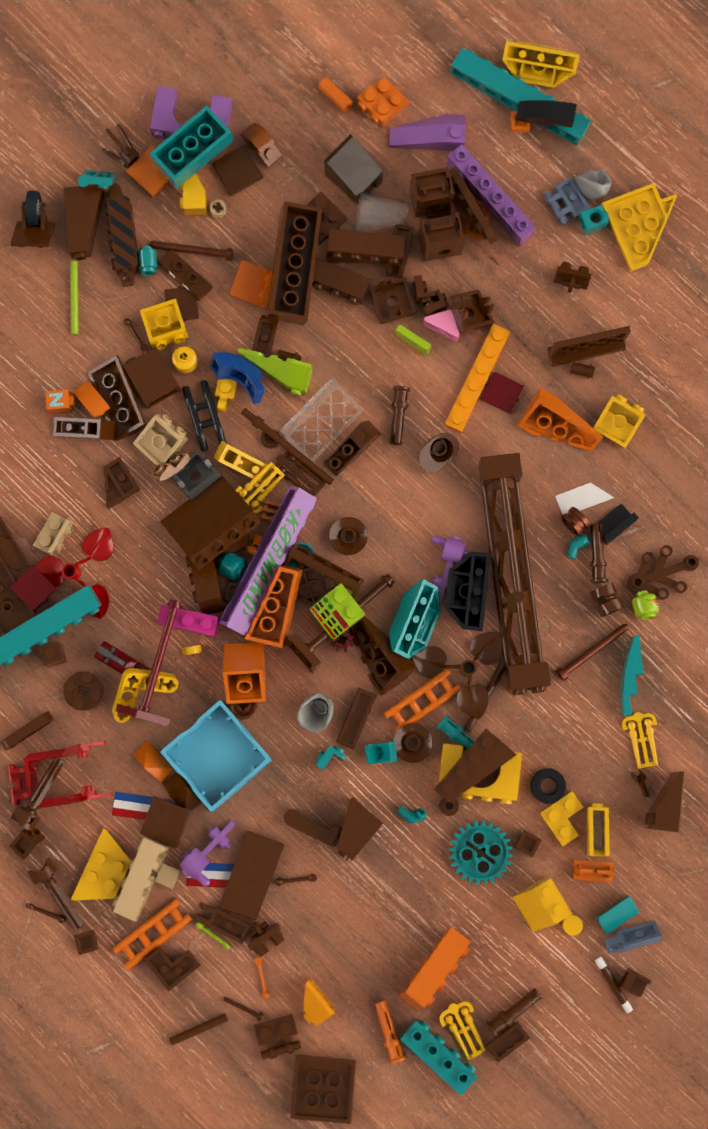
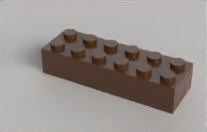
M284 201L280 210L266 319L304 325L307 322L322 208Z

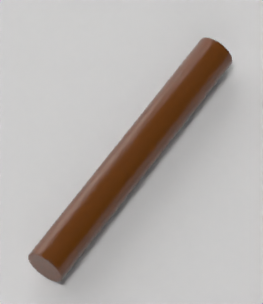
M222 1014L170 1037V1043L173 1046L227 1022L228 1018L226 1014Z

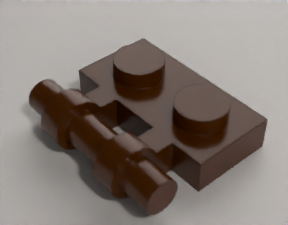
M293 1013L254 1025L258 1045L267 1044L268 1050L261 1051L262 1059L277 1058V1055L287 1052L291 1054L294 1053V1050L302 1048L300 1040L295 1042L291 1040V1036L298 1034ZM285 1040V1045L274 1047V1041Z

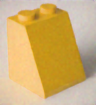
M546 876L512 897L533 932L556 925L572 915L571 910L553 880Z

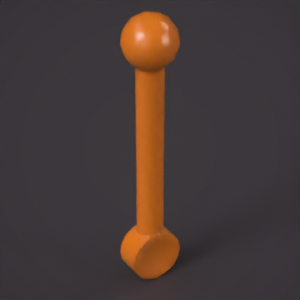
M256 957L254 962L258 966L263 990L262 998L268 999L269 992L266 990L261 966L263 960L260 957Z

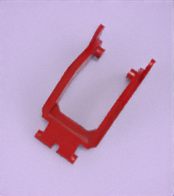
M106 741L81 743L64 749L28 754L24 758L25 767L15 769V764L7 765L9 783L16 782L17 787H10L12 805L20 804L19 799L31 798L39 784L37 766L42 760L77 755L78 759L88 757L87 752L91 751V747L106 745ZM92 785L82 786L81 793L51 799L44 798L38 809L113 797V792L97 794V790L92 791Z

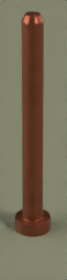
M159 241L150 242V246L154 249H172L177 252L226 258V261H231L233 256V248L221 250Z
M626 623L622 624L563 669L558 668L556 670L558 676L563 681L568 679V674L625 633L629 626Z

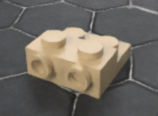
M166 414L154 415L133 442V445L155 465L161 462L168 463L170 458L179 452L188 440L185 436L187 434L185 430L172 425V419Z

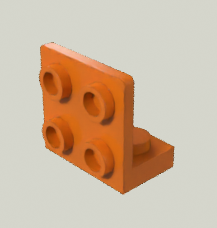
M242 260L229 294L264 309L268 305L273 267L269 271Z

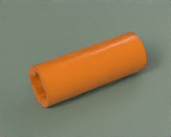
M327 77L319 83L318 89L344 113L351 109L354 102Z

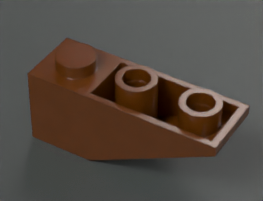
M369 420L361 422L324 461L325 465L338 476L368 449L381 433Z

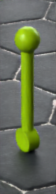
M202 922L196 923L197 929L205 931L228 950L231 948V945L207 929Z

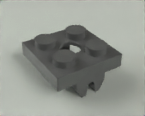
M199 450L190 456L192 459L183 469L171 477L190 500L194 499L221 477L208 458ZM194 472H200V478L192 481L191 475Z

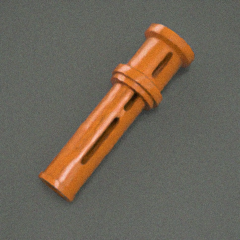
M386 1000L374 1003L385 1038L383 1045L387 1048L390 1057L389 1064L406 1060L407 1057L403 1055L400 1045L402 1041L396 1035Z

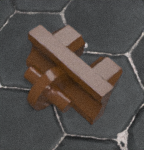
M563 261L561 266H558L554 282L567 286L568 293H571L573 288L587 290L591 279L589 268L580 266L578 271L573 270L570 263Z
M255 921L253 923L255 929L250 932L252 938L257 934L260 936L248 944V948L250 951L254 950L261 958L269 952V949L264 944L265 940L270 938L275 946L285 940L280 931V925L277 923L264 932L263 930L269 926L268 923L265 921L259 925Z

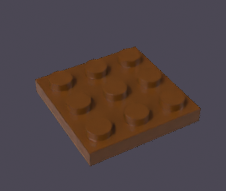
M296 1055L290 1119L351 1124L356 1060Z

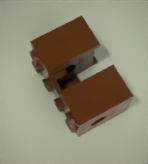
M449 167L411 174L410 195L415 217L427 215L428 219H421L419 230L424 261L461 255L464 235L459 212L455 213L453 203L454 189Z

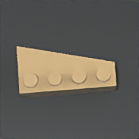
M144 837L141 840L136 858H133L129 866L131 870L128 877L125 876L121 884V888H123L120 896L117 895L112 906L115 907L114 913L132 921L138 920L170 846L149 837Z

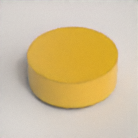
M201 645L181 648L184 656L201 653L202 651Z
M570 915L563 920L562 928L568 935L575 936L582 931L583 923L579 917Z

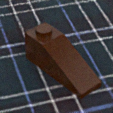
M54 417L53 436L113 440L114 421Z

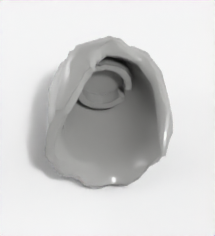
M602 168L598 171H588L574 177L582 194L590 200L605 196L612 184L610 176Z
M322 693L311 694L306 697L299 707L297 721L308 732H321L327 728L333 717L334 705L332 699Z

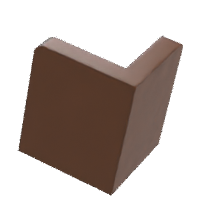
M627 968L619 986L641 997L647 984L651 985L652 981Z

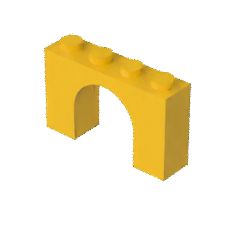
M442 744L438 783L461 758L463 746ZM514 752L517 755L499 767L498 776L491 785L485 788L472 786L461 794V798L473 799V796H480L481 801L492 802V799L496 798L500 799V803L512 804V801H517L522 753Z

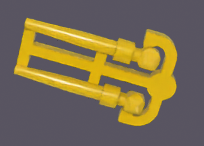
M270 462L244 486V489L238 485L235 490L241 497H245L247 492L254 488V485L257 487L244 501L249 505V502L258 494L257 499L250 503L253 508H257L252 510L255 514H258L263 509L259 502L265 499L266 495L279 483L285 474ZM272 467L274 470L259 485L257 482ZM278 473L280 476L264 490V486Z
M635 712L633 716L624 718L621 724L622 731L630 730L628 732L629 738L632 741L638 769L658 765L653 737L654 730L651 728V725H657L655 716L650 713L642 714ZM649 717L651 719L644 720V725L647 728L645 729L646 735H648V737H644L641 721L643 718ZM634 720L635 722H637L640 738L636 739L637 732L634 730L635 723L629 722L626 726L627 721ZM645 741H649L654 762L649 763ZM638 742H641L645 764L640 762Z
M462 1001L458 1004H449L448 1009L440 1014L439 1020L442 1027L446 1026L447 1023L449 1024L450 1031L453 1033L466 1059L469 1060L485 1052L486 1049L473 1023V1018L471 1014L469 1015V1012H473L474 1009L468 1001ZM459 1008H461L460 1012L464 1015V1020L468 1024L466 1027L458 1014ZM451 1013L455 1015L461 1027L460 1030H457L458 1027L456 1023H453V1017L447 1014ZM470 1029L481 1048L479 1050H476L467 1032ZM462 1033H464L473 1051L471 1054H468L460 1036Z

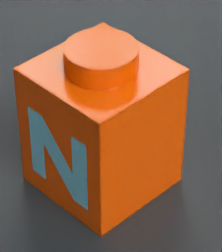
M68 389L45 391L46 409L49 414L73 412L72 406H75V397L71 395Z

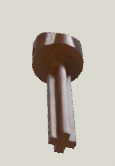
M54 757L27 802L26 807L16 806L11 819L17 821L21 827L32 831L41 818L35 811L65 762Z
M49 857L39 871L30 870L27 873L35 885L44 882L50 895L74 931H76L84 923L55 878L52 877L58 869Z

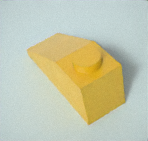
M224 441L221 442L213 457L218 462L252 479L268 465ZM270 467L258 482L262 483L274 469Z

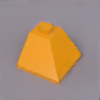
M309 977L305 983L303 1008L305 1014L303 1016L310 1025L314 1023L315 1026H318L335 1013V1007Z

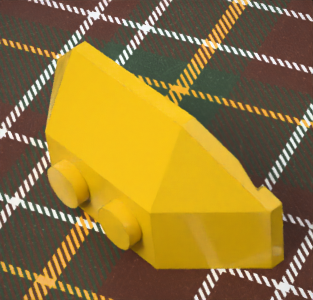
M506 41L503 62L512 75L521 78L524 83L554 88L576 74L580 54L536 43Z

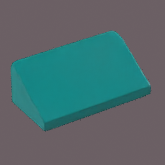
M627 895L595 918L604 932L608 934L638 914L639 910L632 898Z

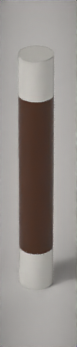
M603 958L595 959L597 966L626 1014L633 1011L632 1006Z

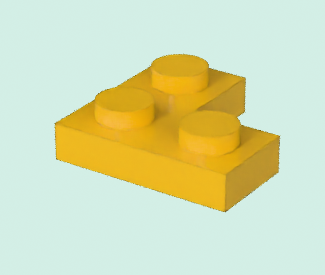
M573 791L539 813L561 846L566 845L579 836L568 820L569 817L584 808Z

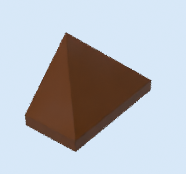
M175 773L162 783L177 805L192 811L201 804L180 774Z

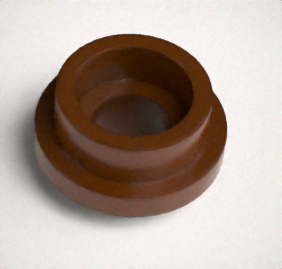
M442 798L439 803L440 811L446 816L456 814L459 809L457 799L451 801L453 808L448 810L445 807L447 801Z

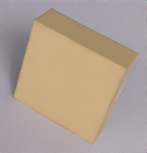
M162 863L155 882L174 889L181 870Z

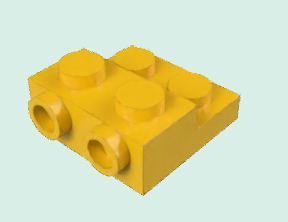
M176 299L140 310L153 349L157 347L158 350H162L167 347V344L173 342L181 344L185 341V338H188Z
M617 394V396L612 395L593 428L598 433L626 448L646 413L643 412V407L636 403L632 406L626 403L627 398Z

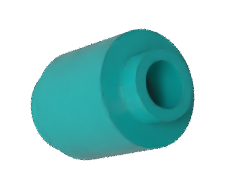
M151 246L141 247V250L137 251L138 268L141 271V275L150 276L156 274L158 269L156 250L152 249Z

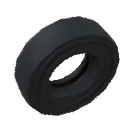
M552 768L536 772L530 783L533 796L539 802L545 804L559 801L566 791V781L563 775ZM546 778L552 779L556 784L555 791L551 794H546L541 789V782Z

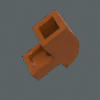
M252 123L240 133L249 149L254 150L265 166L269 167L282 156L274 144V139L261 125Z

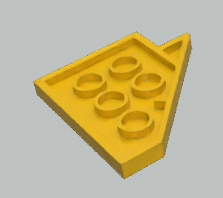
M654 183L601 204L603 210H606L609 215V225L630 272L648 266L677 198V195L674 194L661 199Z

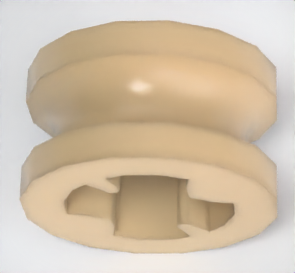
M222 200L212 201L210 204V214L214 218L224 217L226 214V204ZM216 205H220L223 211L220 210V213H216V210L213 208H216Z

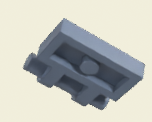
M572 177L555 186L554 189L557 194L552 195L550 190L543 194L547 199V205L551 206L555 212V218L560 220L563 226L569 222L566 215L570 214L573 219L579 217L580 212L590 209L589 204ZM562 200L565 208L561 209L557 202Z

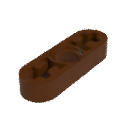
M47 711L3 739L0 743L5 751L10 750L50 724L54 718Z

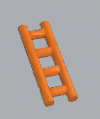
M448 668L384 712L387 719L393 716L399 726L394 729L396 732L405 724L417 723L458 694L461 687L459 684L454 687L447 679L451 675ZM441 682L447 692L437 698L431 688ZM425 694L431 703L421 710L415 700ZM409 705L414 715L405 721L399 711Z
M174 898L112 948L116 954L123 951L129 959L124 964L128 970L193 920L189 914L183 917L176 907L181 904L177 898ZM170 913L176 920V923L169 929H166L160 920ZM154 925L161 935L151 942L144 932ZM138 938L145 948L135 955L128 945Z

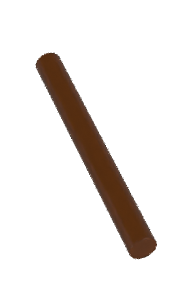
M502 660L486 687L489 698L505 670L506 662ZM470 716L464 729L471 732L478 719Z

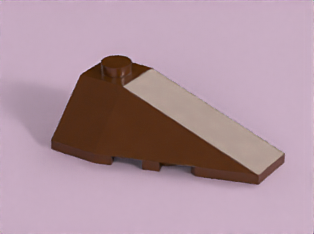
M365 616L349 628L351 635L354 636L355 645L359 646L362 652V662L367 664L370 674H368L370 681L381 696L406 680L416 668L411 659H407L392 651L390 638Z

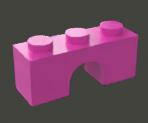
M161 605L157 620L159 626H165L170 606ZM178 609L172 629L186 630L216 638L220 618Z

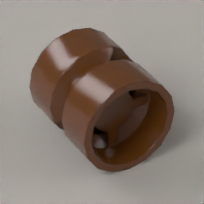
M613 582L590 592L593 601L598 603L597 610L600 617L607 616L624 608L620 597H616L617 590Z

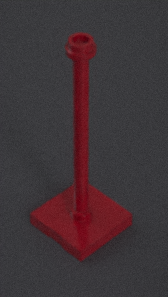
M170 599V602L167 603L170 609L142 705H139L138 709L117 704L116 712L165 726L169 725L170 718L151 713L149 706L177 610L182 608V602Z

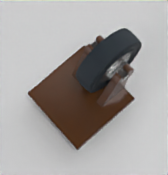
M28 191L26 201L22 202L23 205H21L22 221H17L11 246L49 247L55 222H47L46 203L42 202L40 192Z

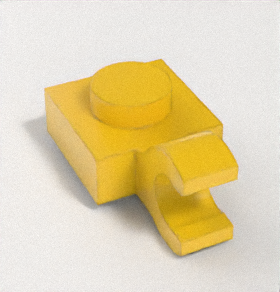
M230 379L218 380L215 398H220L217 406L219 412L226 413L228 400L234 401L238 382Z

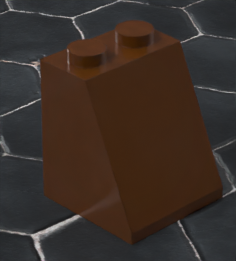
M353 797L350 799L337 845L339 849L338 854L346 861L349 858L353 860L383 824Z

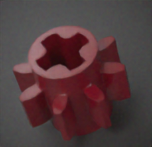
M349 630L340 635L344 639H348L345 641V645L337 643L339 637L331 642L332 646H337L336 652L344 649V652L347 653L346 648L348 646L353 647L350 640H353L354 636L349 637L347 635Z

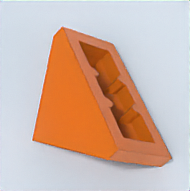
M148 741L133 754L139 763L160 782L174 770L171 764Z

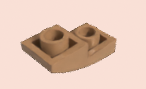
M177 452L170 458V463L161 462L156 465L150 477L159 481L166 480L183 469L192 458L187 453Z

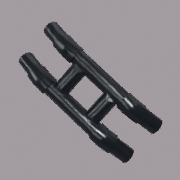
M203 380L200 382L205 398L203 402L194 404L189 386L182 388L201 451L209 449L203 429L214 426L219 444L222 441L227 443L208 382ZM208 408L211 419L200 422L197 411Z

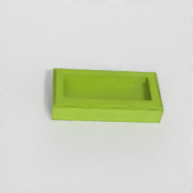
M402 325L397 327L395 333L397 337L424 355H428L431 349L430 343Z

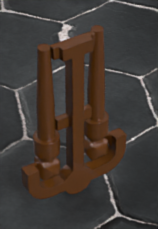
M288 451L284 455L277 457L275 466L279 467L285 474L284 478L290 480L297 487L315 497L326 484ZM288 456L291 462H295V465L301 468L299 471L287 462ZM280 465H285L296 475L293 477L292 473H290L289 471L287 472L286 469ZM305 471L316 479L320 485L317 487L302 473ZM298 477L311 486L314 492L312 493L297 480Z

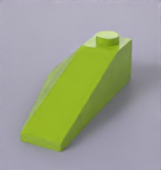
M239 348V356L251 361L263 374L290 391L292 395L301 396L302 394L306 396L313 375L312 364L290 358L283 361L276 355H271L267 358L260 352Z

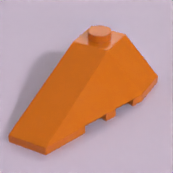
M542 387L531 399L517 425L534 436L540 437L542 435L551 438L552 441L557 442V440L569 443L570 446L588 451H593L603 439L601 434L558 397Z

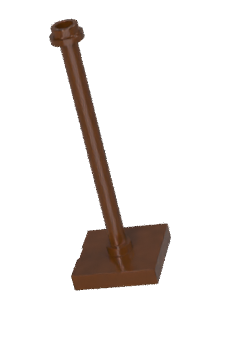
M389 574L383 575L381 577L382 581L357 602L361 609L387 586L389 588L393 586L395 581ZM324 630L309 644H305L294 633L289 637L287 645L307 668L314 673L319 669L321 662L313 654V650L325 641L329 635Z

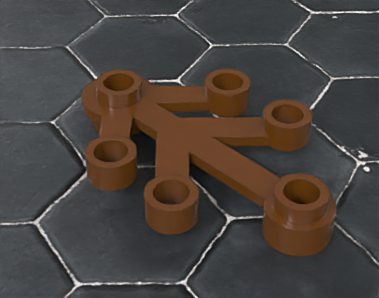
M664 545L660 549V556L653 572L645 576L648 565L655 559L652 552H646L642 556V563L638 572L628 578V588L635 593L647 590L649 593L655 594L658 599L665 600L669 596V591L666 588L658 589L648 584L652 581H657L675 589L677 593H683L687 590V584L684 581L677 582L666 576L684 569L686 571H693L699 566V560L694 555H688L682 562L663 569L667 558L673 552L671 546ZM664 548L669 550L668 555L663 553ZM645 555H650L651 561H647ZM689 559L694 561V566L688 564ZM635 579L640 580V586L634 584ZM678 584H682L684 586V589L682 591L678 589ZM660 591H664L666 593V596L661 597L659 594Z

